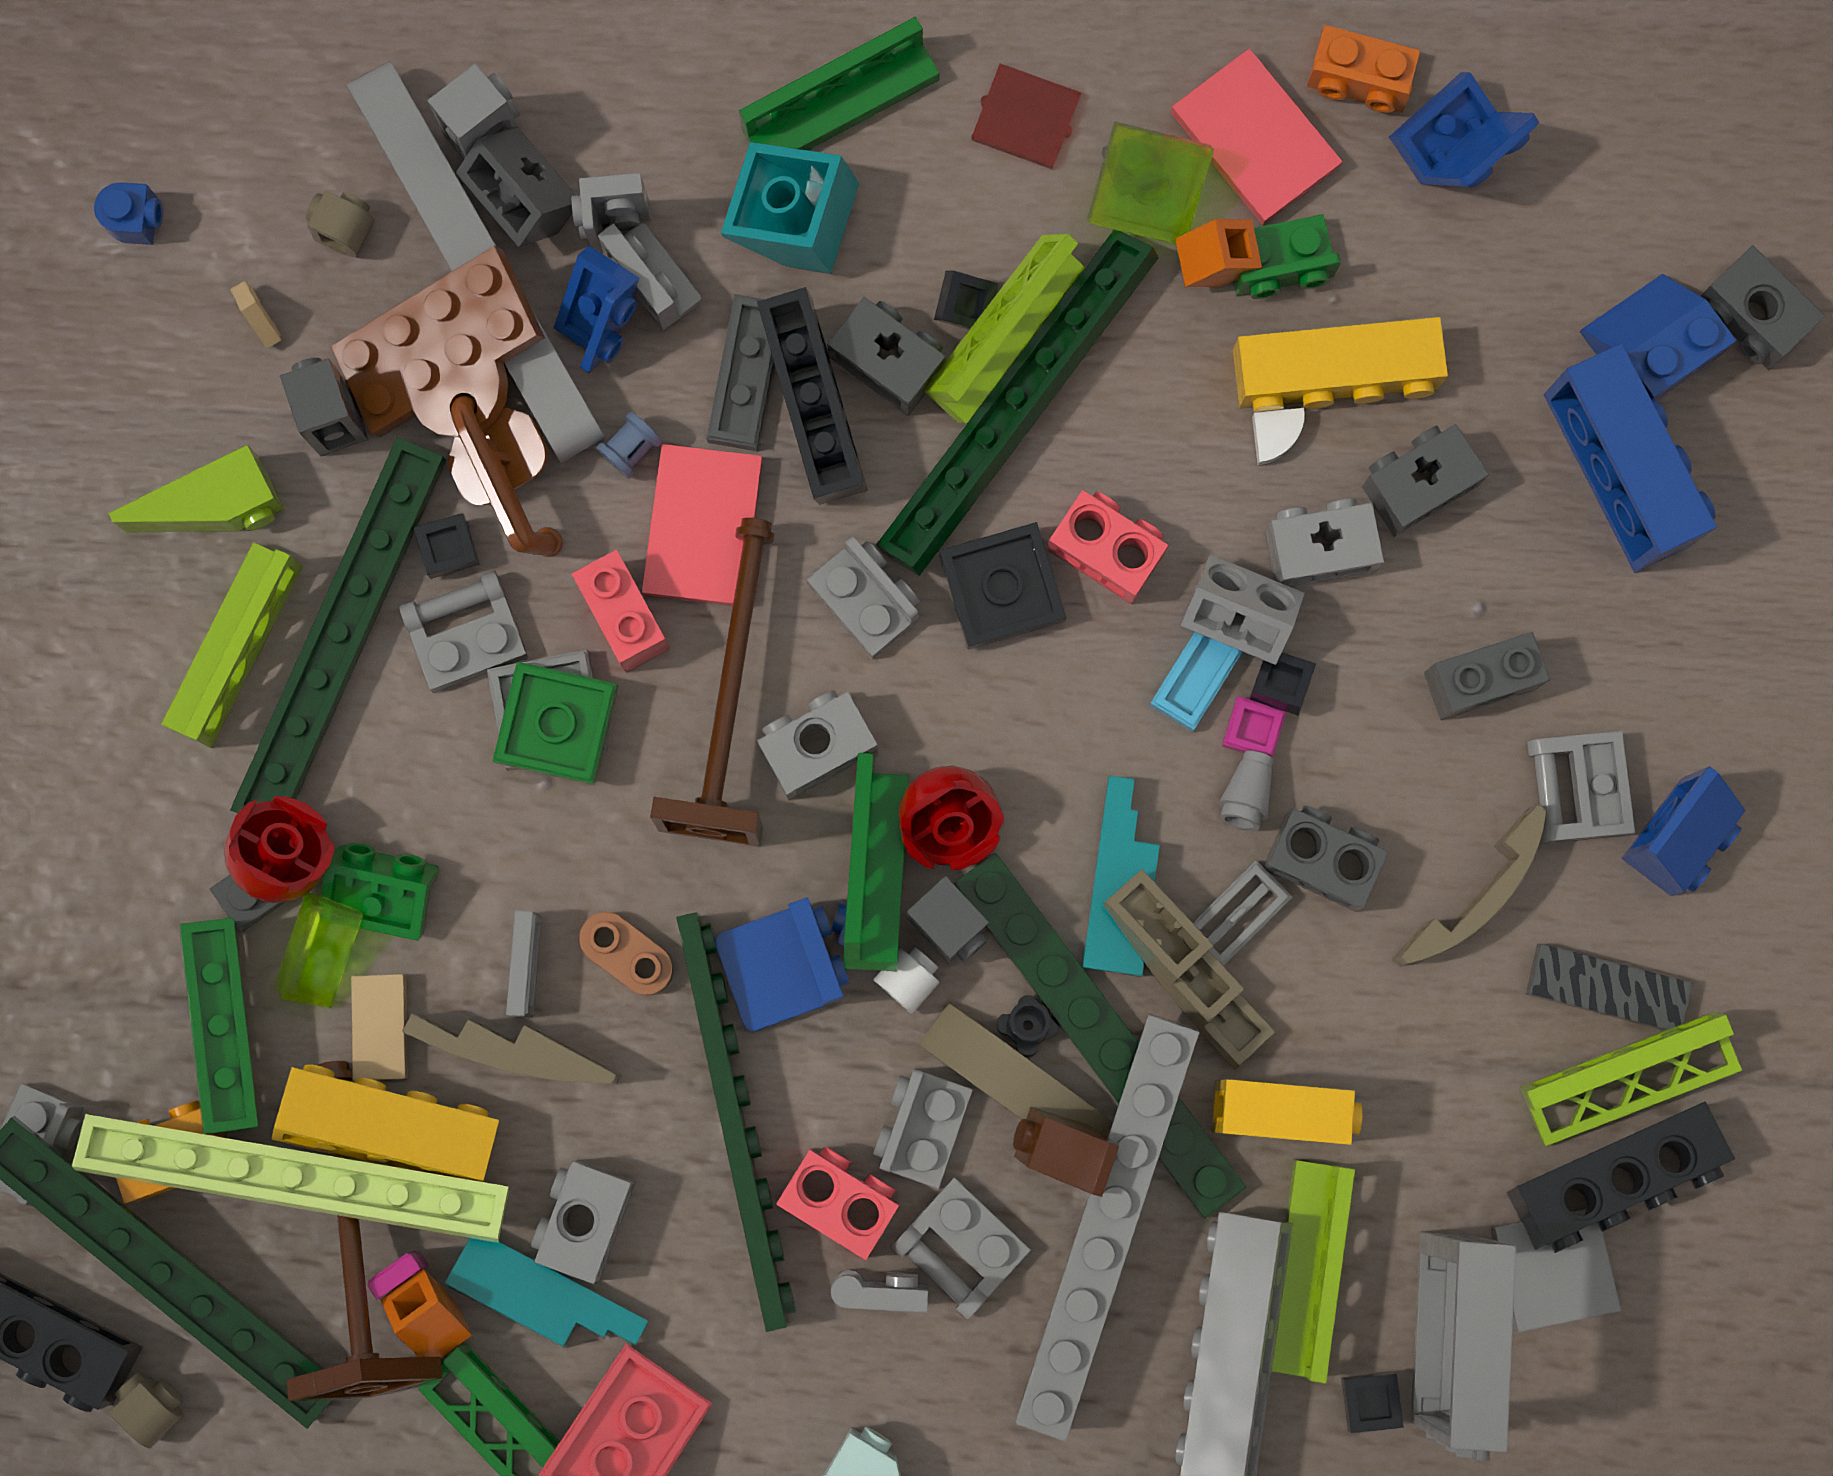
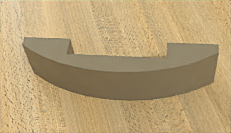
M1537 804L1527 809L1496 843L1494 847L1509 861L1448 929L1436 918L1426 921L1392 958L1396 964L1402 966L1414 963L1452 948L1479 930L1504 906L1526 875L1538 849L1546 817V810L1541 805Z
M950 1003L947 1004L918 1044L1021 1120L1027 1119L1030 1107L1086 1123L1107 1138L1113 1124L1111 1120Z

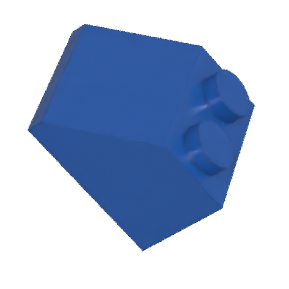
M1664 274L1645 285L1580 331L1596 355L1622 343L1627 354L1634 355L1639 361L1644 372V382L1642 383L1651 400H1657L1720 357L1737 341L1706 299Z
M1709 766L1679 780L1621 859L1670 896L1684 893L1687 889L1690 892H1694L1709 875L1711 868L1706 863L1717 849L1721 852L1725 851L1739 835L1742 828L1736 823L1746 810L1720 774Z

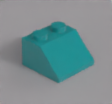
M750 142L721 234L724 238L783 266L831 274L859 182L841 155Z

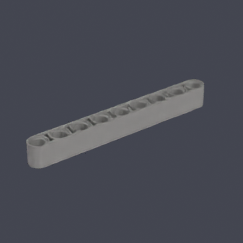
M391 61L347 83L349 91L451 271H454L491 247L496 246ZM534 314L545 338L504 362L557 458L562 463L604 440L605 437Z

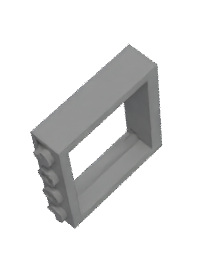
M1420 1232L1411 1423L1426 1432V1438L1435 1439V1444L1445 1446L1446 1451L1455 1452L1456 1457L1473 1458L1476 1461H1489L1490 1451L1507 1452L1516 1246L1473 1235Z

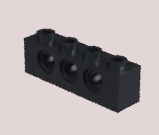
M804 287L757 301L813 499L819 505L868 491L817 312L809 291Z
M1705 1101L1518 1185L1508 1191L1507 1194L1521 1222H1523L1534 1249L1537 1250L1550 1244L1554 1253H1557L1583 1241L1579 1232L1583 1228L1597 1223L1601 1232L1631 1219L1626 1210L1627 1208L1644 1201L1648 1210H1651L1678 1198L1673 1188L1691 1180L1694 1188L1697 1189L1724 1177L1720 1166L1735 1160V1157ZM1661 1147L1671 1148L1677 1153L1680 1160V1167L1677 1173L1667 1171L1659 1161ZM1614 1168H1622L1631 1175L1633 1190L1630 1194L1621 1193L1613 1185L1612 1172ZM1567 1189L1578 1190L1584 1195L1587 1209L1583 1216L1573 1214L1566 1207L1564 1196Z
M0 1273V1360L18 1368L16 1376L24 1382L40 1388H45L49 1384L64 1392L65 1394L62 1399L79 1410L92 1412L93 1408L99 1410L113 1405L117 1398L114 1394L126 1381L143 1347ZM22 1321L29 1323L35 1333L34 1342L29 1349L23 1347L16 1337L17 1327ZM67 1345L74 1346L81 1355V1366L76 1373L69 1371L63 1364L62 1355Z

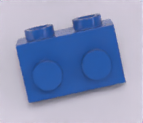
M589 245L578 254L553 327L586 349L580 368L588 373L602 361L610 363L621 349L624 337L619 334L621 328L629 321L636 309L637 301L633 299V295L640 279Z

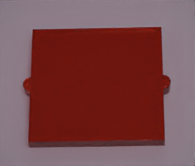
M1000 63L988 95H984L981 98V106L983 108L971 140L1053 170L1065 137L1068 138L1072 134L1070 123L1081 97V92Z

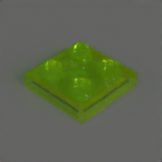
M1114 121L1087 217L1089 224L1176 244V238L1190 232L1214 148L1210 144Z

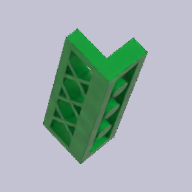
M916 16L740 109L742 131L748 142L808 151L939 81L940 73L923 45V28Z
M858 753L844 936V969L897 972L905 849L899 831V804L908 788L909 775L873 773V754Z
M234 917L179 924L202 1132L208 1135L255 1129L258 1127Z
M467 1343L458 1346L442 1362L443 1378L423 1383L418 1390L500 1476H519L514 1471L515 1450H526L543 1467L560 1440ZM452 1372L471 1392L470 1404H450L435 1387ZM458 1411H470V1424ZM478 1411H489L507 1430V1442H486L478 1433ZM495 1450H507L506 1462Z

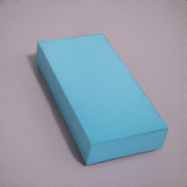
M1194 632L1149 706L1193 732L1243 651Z

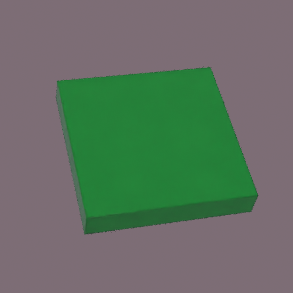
M516 662L492 761L496 764L595 785L619 686L612 682Z

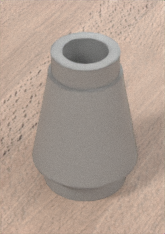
M1257 751L1244 752L1243 759L1240 761L1218 803L1222 809L1220 819L1224 823L1242 830L1257 831L1260 828L1261 822L1268 819L1272 766L1274 763L1272 757Z

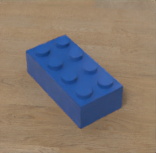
M1621 343L1567 368L1544 393V397L1634 573L1689 548L1717 528L1713 520L1715 519V509L1706 493L1698 491L1690 476L1692 467L1686 452L1681 446L1674 445L1666 429L1668 420L1663 407L1657 400H1651L1642 383L1644 382V372L1639 361L1634 355H1628Z

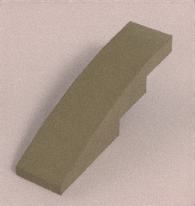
M1143 869L1104 902L1103 905L1163 988L1234 1070L1275 1033L1268 1023L1240 995L1244 990L1242 985L1209 951L1214 945Z
M412 1013L402 1030L403 1033L451 1055L505 1072L554 1081L617 1084L622 1076L531 1026L524 1025L516 1041H513L478 1021L468 1019L458 1035L422 1015Z

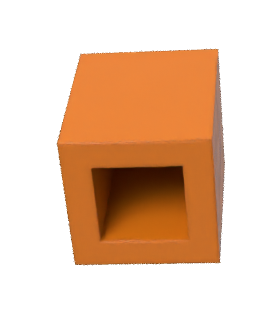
M1214 219L1175 239L1185 287H1223L1238 280L1240 273L1262 268L1252 219Z
M424 1268L380 1300L395 1335L418 1357L440 1356L441 1359L472 1336L457 1302Z

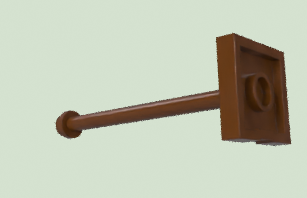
M751 517L742 518L741 526L736 528L735 537L743 541L702 796L695 798V803L653 797L650 818L659 832L760 847L763 825L759 813L727 808V803L722 801L763 545L772 544L774 539V533L771 532L772 523L769 521Z
M329 1061L317 1065L335 1073L334 1078L353 1082V1071L349 1070L347 1061ZM337 1215L351 1356L346 1358V1363L287 1379L288 1401L372 1398L443 1378L440 1356L379 1358V1353H373L360 1222L356 1218Z

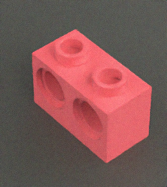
M1082 490L1049 539L1047 551L1132 605L1164 556L1168 544L1161 540L1163 537L1161 531L1150 523L1141 519L1134 523L1118 513L1121 509L1120 506L1108 496L1100 492H1095L1092 496ZM1083 519L1094 520L1100 525L1102 535L1096 540H1084L1077 535L1074 528L1075 524ZM1126 546L1136 547L1143 553L1145 563L1138 568H1128L1119 561L1117 552Z
M617 549L571 573L625 672L671 649Z
M824 1146L820 1154L810 1149L776 1205L862 1259L867 1260L900 1205L891 1199L896 1190L870 1173L865 1181L849 1173L846 1170L850 1166L851 1161L827 1146ZM821 1170L831 1176L834 1190L832 1195L826 1200L816 1201L806 1194L804 1181L810 1172ZM866 1198L876 1204L879 1218L873 1226L863 1229L851 1223L848 1209L853 1201Z

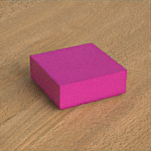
M1237 696L1221 747L1241 753L1257 751L1273 758L1286 712Z
M420 1251L408 1252L369 1279L367 1287L376 1300H379L420 1270L426 1269L430 1265Z

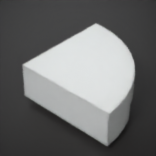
M1304 408L1254 412L1252 421L1258 466L1276 461L1294 445L1303 427Z

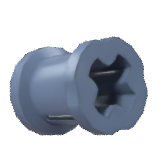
M631 411L625 416L627 422L608 443L601 442L596 447L597 451L628 479L634 474L632 468L652 447L659 448L663 443V440L641 418Z

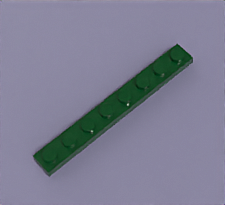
M1116 228L1112 231L877 542L876 546L884 555L919 576L922 574L1159 259L1153 247Z
M396 437L230 811L238 813L247 803L257 799L256 804L263 801H273L274 796L297 798L415 533L414 527L418 526L447 461L443 455Z
M995 852L957 880L954 885L989 922L987 926L989 932L1050 1014L1058 1021L1059 1026L1119 1105L1139 1043ZM1178 1096L1159 1160L1202 1218L1205 1219L1245 1189L1246 1186Z
M697 912L677 916V924L765 1330L770 1332L787 1328L789 1324L787 1315L796 1313L795 1302L790 1282L780 1283L776 1262L785 1260L778 1229L772 1231L768 1229L765 1210L773 1209L772 1196L767 1177L757 1178L753 1160L754 1158L762 1157V1151L756 1126L746 1127L742 1107L751 1105L745 1075L735 1076L731 1059L732 1055L740 1054L734 1024L724 1025L720 1005L729 1003L722 972L713 974L709 954L718 952L712 923H702L701 916Z
M16 1116L11 1117L1 1128L0 1180L306 1429L311 1426L331 1400L288 1401L286 1380L325 1369L86 1173L76 1171L72 1167L70 1160Z

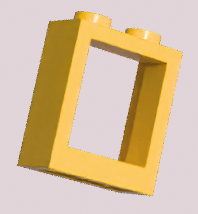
M1228 1079L1215 1080L1211 1132L1351 1145L1352 1134L1359 1135L1361 1131L1362 1103L1354 1102L1355 1091Z

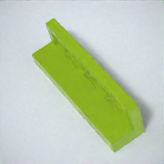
M1068 233L1041 235L923 390L958 423H968L1085 268L1071 254L1078 245V242Z
M253 542L161 725L207 747H213L303 568L293 557L278 549L274 552Z
M1713 1011L1520 1086L1543 1145L1546 1147L1742 1071L1729 1036L1734 1035L1727 1015ZM1713 1042H1717L1725 1062L1706 1071L1687 1064L1692 1050ZM1664 1061L1676 1065L1670 1081L1665 1087L1654 1090L1638 1083L1643 1069ZM1684 1069L1696 1074L1680 1080ZM1615 1080L1627 1084L1621 1100L1616 1106L1605 1109L1589 1102L1594 1088ZM1635 1088L1647 1093L1631 1099ZM1566 1099L1578 1103L1570 1123L1550 1131L1542 1108ZM1586 1107L1598 1112L1582 1118Z
M1294 1160L1285 1221L1293 1223L1272 1372L1301 1376L1309 1381L1326 1384L1355 1169Z

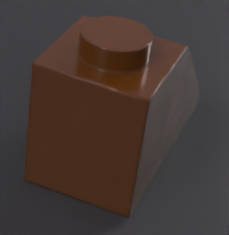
M1030 1107L1027 1119H1022L1019 1122L1013 1139V1147L1016 1150L1014 1157L1026 1167L1090 1194L1103 1196L1119 1145L1090 1125Z

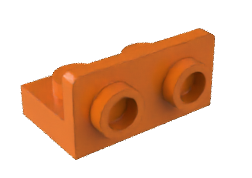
M1324 25L1307 87L1317 89L1321 96L1328 99L1343 100L1347 97L1365 102L1368 108L1377 112L1391 113L1394 110L1403 112L1411 95V84L1420 50Z

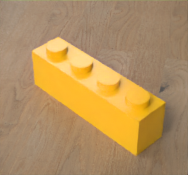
M1440 317L1239 336L1233 348L1239 408L1253 407V412L1282 410L1284 408L1283 404L1303 402L1304 408H1323L1334 404V399L1353 397L1354 403L1367 404L1383 400L1384 394L1402 392L1404 393V398L1407 399L1424 398L1435 393L1434 389H1439L1448 377Z
M304 1065L303 1070L291 1067L274 1125L272 1140L351 1160L479 1182L484 1181L499 1123L498 1119L488 1117L489 1112L487 1110L469 1104H460L457 1109L437 1104L438 1099L436 1097L418 1091H408L406 1096L386 1091V1085L372 1079L356 1078L355 1083L334 1078L335 1073L317 1065Z

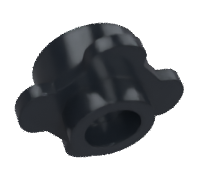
M1026 995L1019 999L1018 1004L1010 1014H1002L998 1018L997 1030L1001 1035L1009 1036L1014 1041L1020 1054L1025 1057H1031L1037 1053L1040 1043L1046 1038H1053L1057 1035L1059 1023L1054 1017H1050L1047 1009L1039 1003L1037 998ZM1025 1022H1030L1033 1028L1031 1030L1024 1029L1023 1024Z

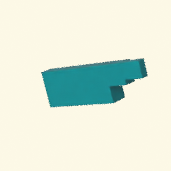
M1109 775L1082 968L1141 977L1144 961L1129 943L1103 904L1141 869L1155 882L1160 845L1134 841L1138 811L1131 810L1135 779Z
M469 1238L445 1281L447 1287L562 1348H565L576 1325L604 1339L609 1331L636 1346L649 1322L550 1268L535 1263L533 1259L500 1242Z

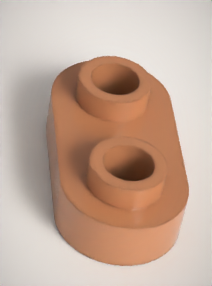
M600 912L589 917L582 925L579 943L583 953L630 990L649 996L662 992L670 984L674 973V966L670 955L626 920L614 913ZM609 928L614 933V941L610 946L602 948L596 942V935L601 929ZM651 959L656 967L655 973L650 978L643 979L637 973V966L640 961Z

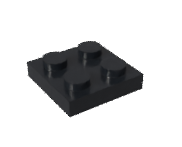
M1037 522L939 550V556L968 650L1066 621V615Z

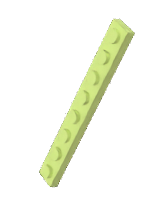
M85 1114L72 1167L76 1171L497 1243H499L509 1195V1187L88 1114Z

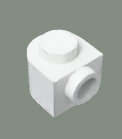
M916 947L910 954H907L900 948L898 950L897 972L880 971L873 981L913 1015L939 985L940 982L933 976L939 967Z

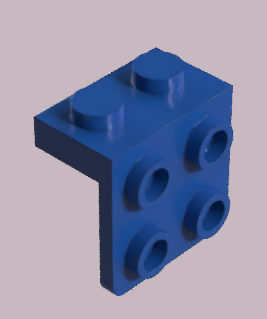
M1461 72L1394 131L1389 138L1420 184L1467 186L1471 188L1485 181L1493 172L1492 166L1504 155L1514 153L1522 148L1530 139L1528 133L1539 124V121L1534 113L1497 112L1471 72Z
M808 897L788 904L789 908L722 932L715 939L717 951L743 1025L750 1031L766 1028L845 999L841 987L850 984V981L844 969L841 956L839 954L830 958L823 939L833 935L823 906L812 908Z

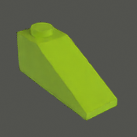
M245 445L108 514L112 522L127 533L241 531L245 528L247 531H254L270 524L275 519L274 514L285 508L260 457L248 445Z

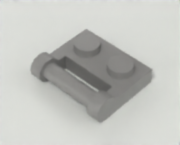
M496 570L481 575L482 581L416 605L415 601L399 606L402 619L410 634L427 684L433 693L485 674L487 669L509 665L529 657ZM490 600L494 610L493 613L435 635H428L425 623Z
M1622 731L1527 741L1528 755L1534 758L1540 805L1546 810L1540 844L1623 836L1635 833ZM1569 754L1577 823L1563 824L1555 755Z
M955 1177L890 1246L901 1258L907 1255L958 1304L955 1309L966 1320L978 1310L989 1295L1031 1251ZM929 1228H932L983 1277L973 1289L920 1240L921 1236Z
M847 1269L841 1271L836 1276L831 1287V1297L839 1307L927 1313L928 1284L918 1283V1274L886 1272V1281H867L856 1270Z

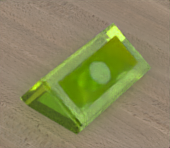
M308 893L304 896L276 978V987L281 999L332 1008L363 918L362 912L318 894Z

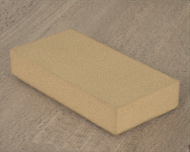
M406 975L351 976L353 1081L356 1078L372 1080L408 1079L407 1034L402 1032L407 1023Z

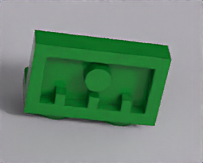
M1324 214L1254 228L1262 268L1240 273L1238 280L1234 281L1236 295L1238 297L1251 294L1252 299H1264L1279 294L1282 287L1300 284L1301 289H1313L1329 283L1330 278L1335 276L1341 262L1339 254H1333Z
M362 843L340 845L334 851L330 866L323 877L318 919L419 941L424 934L430 889L438 877L439 867L425 863L423 858L412 854L387 855L375 852L373 847Z

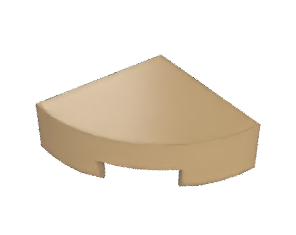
M243 281L231 288L230 291L240 311L265 348L268 349L281 341L280 336L282 335L260 303L261 300L251 284Z

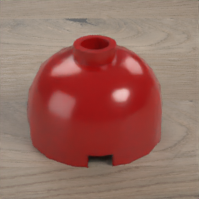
M950 765L935 767L921 773L909 784L899 804V831L903 844L910 857L924 867L935 869L934 864H950L951 870L965 869L982 861L996 848L1000 840L998 832L1001 825H1004V814L1000 803L989 783L972 770Z
M274 796L273 801H263L256 804L258 799L247 803L235 815L224 847L226 868L234 882L250 897L267 903L291 902L306 896L325 876L335 850L333 840L330 844L329 836L325 831L327 823L324 818L308 804L287 796Z

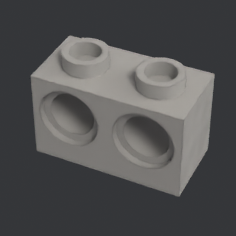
M1209 554L1180 626L1276 665L1295 625L1305 593Z

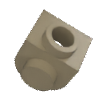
M325 190L323 195L317 193L314 196L306 213V220L309 221L307 226L314 241L350 257H356L374 223V219L367 213L370 206L360 198L343 192L341 197L327 190Z
M137 1372L114 1394L120 1402L108 1413L135 1441L146 1448H152L183 1417L182 1411L179 1408L183 1399L175 1388L165 1380L160 1379L156 1382L152 1377L145 1379Z

